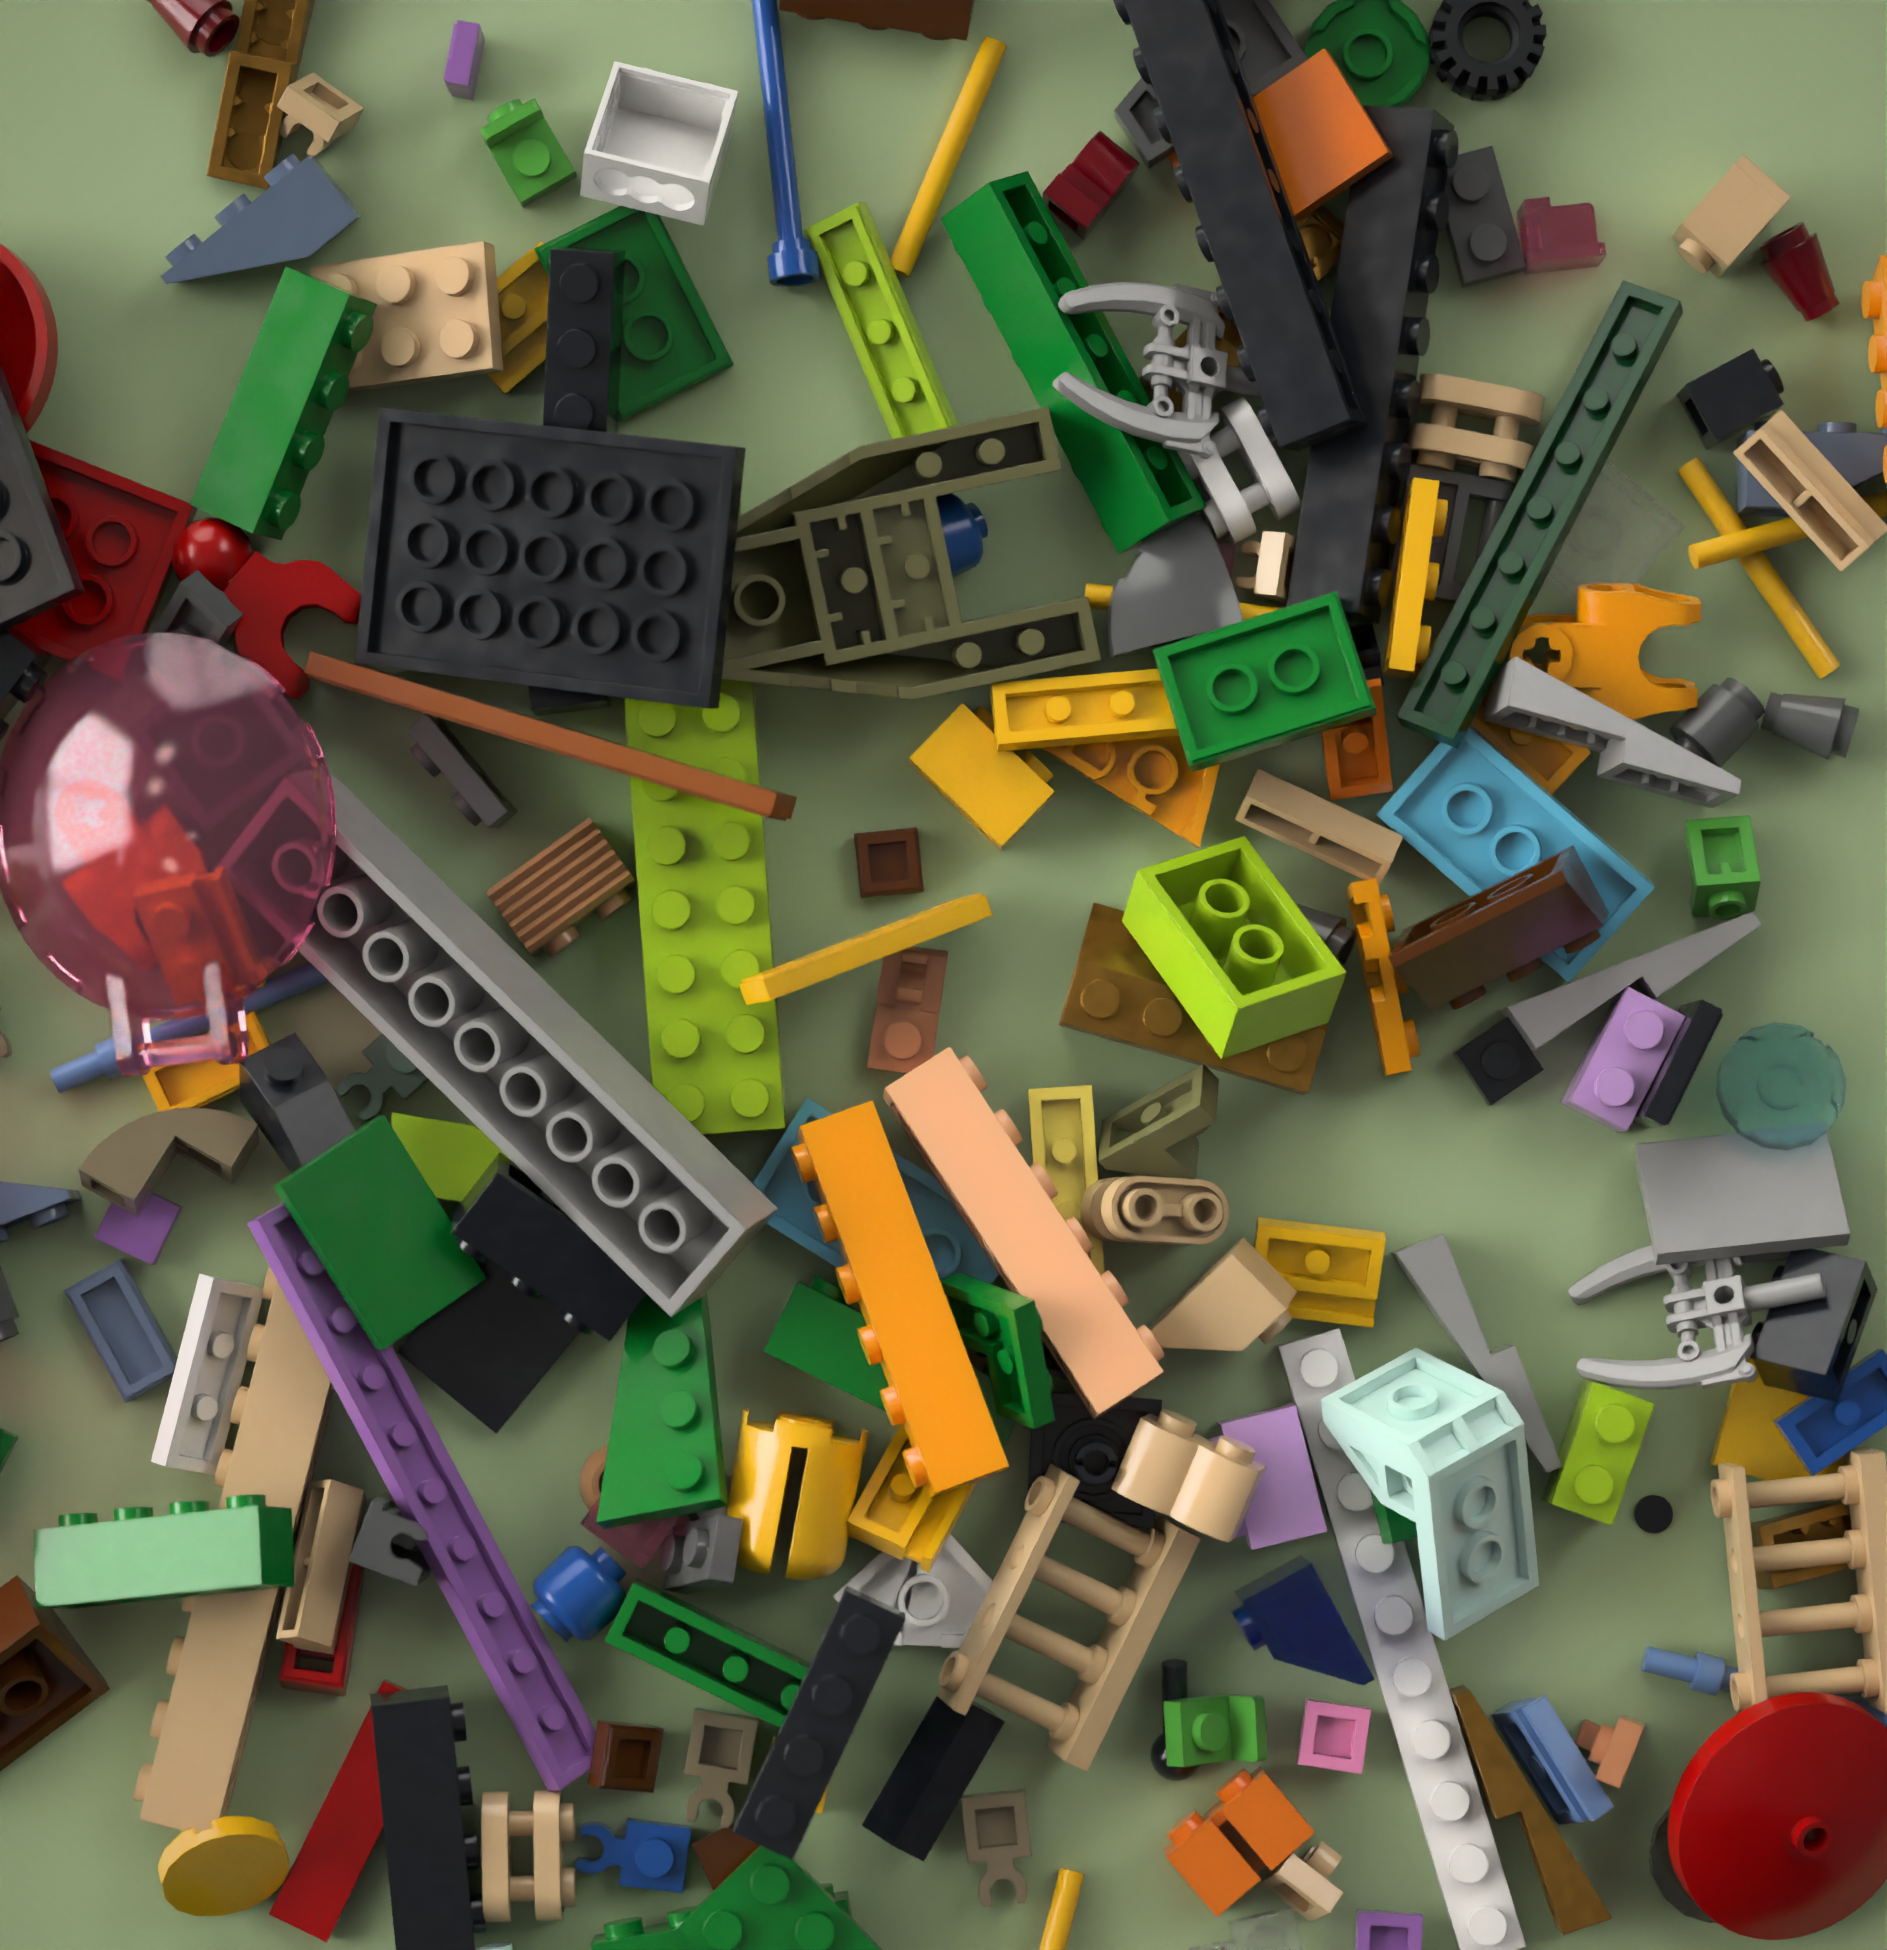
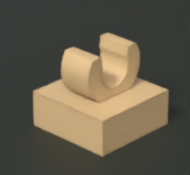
M312 72L288 85L279 100L277 107L288 114L281 123L280 135L288 138L299 130L301 124L313 133V142L309 146L307 154L316 156L328 149L334 139L355 127L364 107Z
M1263 531L1261 543L1257 541L1243 543L1241 545V552L1259 558L1257 573L1253 577L1237 576L1236 585L1262 598L1286 606L1297 537L1286 532Z
M1320 1841L1316 1848L1311 1846L1302 1859L1291 1853L1272 1871L1269 1869L1260 1883L1312 1922L1329 1914L1344 1893L1327 1880L1342 1856L1326 1843Z

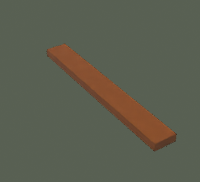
M309 652L304 673L308 674V678L760 816L783 821L792 817L797 800L795 796L344 659Z

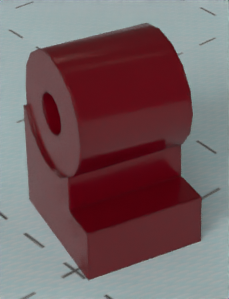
M1099 131L1085 145L1072 164H1069L1061 174L1059 173L1044 190L1042 198L1049 212L1085 241L1127 186L1140 163L1102 131Z

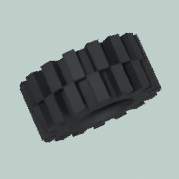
M1443 0L1434 16L1428 33L1430 43L1429 60L1431 65L1436 63L1438 67L1436 76L1442 83L1449 80L1453 84L1451 91L1461 96L1463 90L1472 93L1471 100L1482 101L1485 95H1492L1493 100L1504 98L1506 92L1510 90L1513 93L1523 86L1526 79L1531 77L1545 48L1543 41L1547 35L1546 24L1541 25L1540 23L1543 13L1539 5L1536 4L1532 7L1528 0ZM1479 17H1492L1502 22L1507 28L1511 39L1508 53L1501 59L1493 62H1483L1473 58L1465 49L1462 39L1463 30L1470 21Z

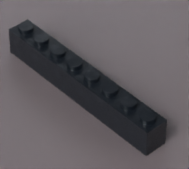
M1113 0L1119 16L1126 25H1132L1139 47L1133 49L1134 61L1145 83L1148 85L1152 83L1160 106L1154 108V118L1163 139L1168 144L1173 143L1180 162V166L1174 170L1175 178L1185 200L1188 203L1194 202L1201 223L1200 226L1195 228L1197 242L1206 260L1210 263L1214 262L1222 283V285L1216 288L1217 299L1229 322L1235 321L1243 345L1237 347L1238 359L1244 374L1250 382L1256 381L1264 404L1258 407V415L1265 434L1271 442L1277 441L1279 448L1299 451L1366 424L1365 415L1219 0Z
M1363 106L1394 157L1350 186L1330 318L1367 423L1310 447L1286 606L1288 607L1337 591L1347 621L1379 624L1381 609L1387 606L1392 593V575L1388 569L1391 544H1395L1398 541L1402 527L1401 510L1397 506L1400 483L1407 479L1411 467V450L1407 444L1410 419L1416 417L1420 407L1421 390L1416 377L1419 357L1426 354L1430 342V325L1426 318L1429 293L1435 292L1439 282L1440 266L1435 252L1438 232L1445 229L1449 216V201L1444 192L1448 169H1452L1457 161L1458 136L1454 130V125L1435 109Z

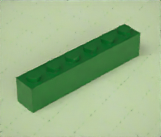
M1026 171L988 182L940 219L952 240L955 251L961 257L982 296L986 309L991 313L1011 351L1014 362L1022 371L1040 407L1049 406L1054 434L1071 464L1074 475L1081 482L1100 518L1104 531L1110 537L1118 554L1138 547L1148 537L1206 508V504L1177 451L1163 448V443L1131 435L1102 422L1080 409L1060 394L1052 385L1053 381L1060 374L1069 372L1092 386L1123 400L1147 406L1151 402L1103 311L1067 314L1060 310L1058 302L1065 293L1088 287L1089 285L1029 172Z

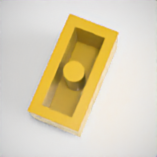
M961 703L909 757V764L999 851L1049 802L1055 792L1047 784L1053 777V774L1031 752L1025 750L1020 756L1013 751L997 752L993 715L981 705L972 712Z

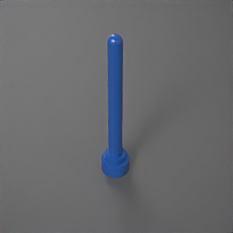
M752 0L778 241L772 244L773 254L767 257L770 284L781 287L806 285L820 279L818 252L811 249L809 239L803 238L777 0Z

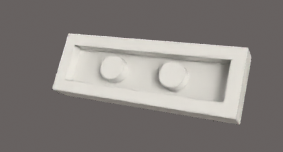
M199 1273L151 1462L165 1467L210 1475L216 1474L218 1462L225 1448L231 1424L230 1417L234 1399L241 1385L247 1362L246 1355L249 1340L257 1323L263 1299V1288Z

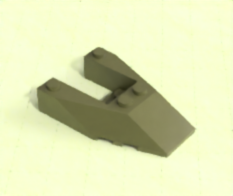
M1049 406L858 446L739 516L722 679L916 700L1101 660L1088 597L1079 596L962 621L936 496L1062 470Z

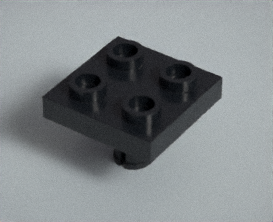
M1052 1392L1051 1398L1055 1421L1037 1429L1031 1428L1027 1493L1033 1482L1039 1476H1045L1050 1464H1053L1080 1480L1073 1495L1074 1498L1136 1528H1154L1155 1510L1118 1494L1111 1487L1140 1418L1148 1414L1159 1416L1162 1409V1399L1129 1397L1094 1420L1076 1393Z

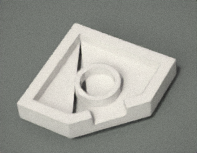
M950 1533L929 1573L920 1569V1563L907 1557L902 1561L880 1551L834 1593L833 1598L839 1603L846 1586L905 1613V1621L893 1645L960 1648L993 1579Z

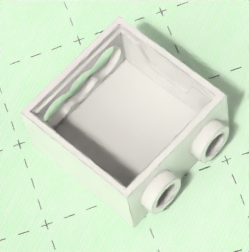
M615 61L584 151L580 196L704 226L733 135L738 91Z

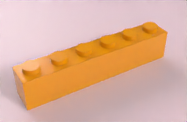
M873 1100L799 1126L797 1133L799 1144L790 1147L792 1158L802 1183L805 1184L813 1181L821 1205L813 1207L814 1217L824 1243L828 1244L835 1241L844 1265L835 1268L837 1280L846 1303L849 1305L858 1301L867 1326L857 1329L858 1336L870 1366L881 1363L889 1387L880 1390L882 1402L892 1426L894 1427L902 1423L904 1425L912 1448L903 1451V1457L915 1488L926 1485L930 1498H934L1004 1472L1009 1467Z

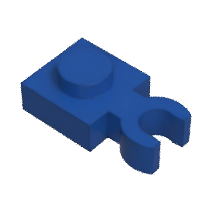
M628 1818L625 1836L615 1835L610 1827L601 1822L591 1821L583 1823L580 1835L599 1838L603 1843L604 1852L595 1859L578 1857L576 1869L584 1873L595 1874L606 1870L610 1865L621 1866L619 1885L683 1893L692 1826Z

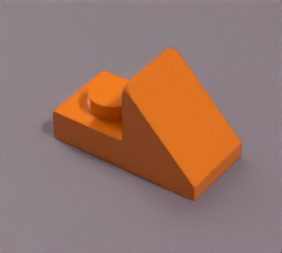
M1380 678L1367 680L1377 715L1321 732L1330 801L1393 792Z

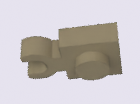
M695 1708L684 1774L702 1777L701 1786L692 1792L686 1805V1817L689 1822H696L699 1812L698 1807L702 1801L715 1799L723 1808L721 1827L729 1828L736 1811L734 1797L728 1790L729 1782L748 1785L759 1718Z
M1025 1789L962 1795L961 1804L968 1863L983 1861L987 1863V1869L981 1875L978 1884L979 1898L984 1907L992 1906L990 1890L994 1882L1000 1879L1009 1880L1014 1884L1017 1904L1025 1903L1028 1893L1026 1879L1022 1872L1014 1866L1013 1858L1032 1856Z

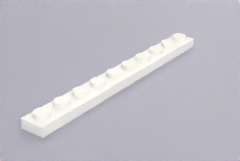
M1335 1328L1278 1345L1277 1349L1294 1405L1297 1407L1302 1432L1458 1950H1517L1524 1948L1526 1943L1433 1635L1427 1631L1426 1613L1405 1542L1403 1540L1395 1543H1382L1370 1488L1323 1422L1321 1399L1355 1381L1340 1328Z

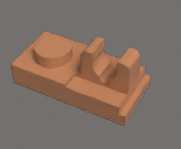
M912 946L883 957L867 1062L868 1069L907 1074L933 1057L948 951Z
M1620 1715L1615 1728L1606 1724L1601 1726L1589 1720H1583L1574 1743L1576 1746L1591 1752L1588 1760L1600 1764L1595 1779L1620 1789L1646 1723L1627 1715Z

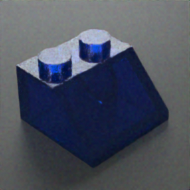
M1302 1555L1234 1591L1242 1606L1231 1611L1248 1644L1251 1645L1254 1651L1264 1646L1275 1660L1360 1685H1365L1374 1680L1370 1669L1312 1563Z

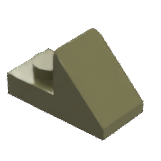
M1202 1064L1103 1119L1098 1162L1106 1170L1155 1177L1196 1179L1199 1141L1196 1136L1203 1133L1212 1123L1216 1122L1219 1079Z

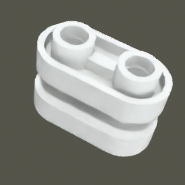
M1244 397L1219 409L1225 428L1210 435L1209 440L1213 441L1217 446V451L1214 455L1204 459L1199 455L1177 451L1192 480L1196 479L1207 500L1205 502L1207 507L1201 510V513L1210 531L1216 539L1226 535L1232 544H1236L1257 533L1251 516L1257 510L1268 506L1274 517L1279 521L1300 510L1302 506L1289 475L1265 434L1256 414ZM1236 450L1255 482L1241 491L1236 487L1221 459Z

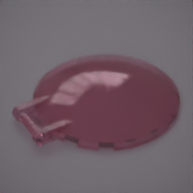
M161 632L133 634L112 639L92 647L73 658L56 671L37 690L25 706L11 730L0 758V888L4 901L25 942L44 966L74 992L110 1010L116 1061L120 1072L126 1077L146 1075L152 1067L217 1060L221 1065L243 1063L248 1055V1037L243 999L256 992V987L264 982L279 966H286L303 944L314 925L310 919L318 903L322 886H329L335 858L337 831L335 798L327 763L309 722L301 721L294 707L283 695L286 689L248 657H241L220 645L214 644L215 641L188 634ZM206 1015L209 1017L210 1034L151 1042L149 1023Z

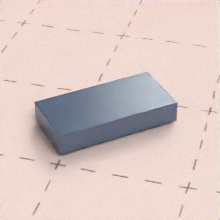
M124 1259L115 1261L64 1290L125 1402L135 1399L173 1377L178 1357Z

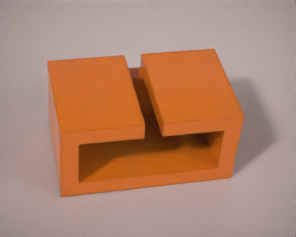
M1261 1766L1252 1774H1249L1245 1768L1237 1771L1216 1790L1215 1794L1220 1798L1217 1804L1202 1817L1196 1810L1191 1811L1166 1834L1171 1840V1843L1163 1849L1166 1858L1216 1917L1221 1915L1261 1880L1257 1873L1267 1865L1272 1871L1315 1834L1311 1825Z

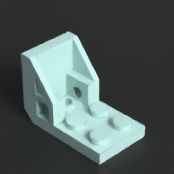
M1416 1347L1321 1399L1323 1422L1379 1502L1416 1523L1428 1632L1446 1641L1539 1586L1525 1427L1523 1420L1504 1391Z

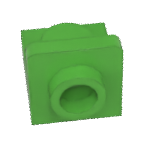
M515 99L499 106L488 115L487 120L489 124L483 126L480 132L522 208L577 177L573 166L544 118L536 99H531L524 104L521 103L520 99Z
M1750 815L1686 820L1684 836L1693 886L1690 900L1692 916H1710L1717 920H1730L1743 914L1754 912L1761 878Z
M1220 1693L1163 1701L1167 1766L1190 1767L1231 1760L1258 1762L1267 1759V1722L1265 1718V1702L1262 1696Z

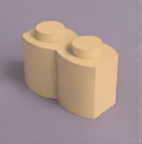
M1161 1409L1159 1416L1148 1414L1141 1417L1111 1489L1138 1504L1168 1515L1218 1540L1229 1543L1237 1538L1266 1470V1466L1253 1460L1256 1450L1241 1441L1227 1436H1220L1218 1443L1209 1441L1194 1433L1197 1427L1196 1422L1174 1411Z

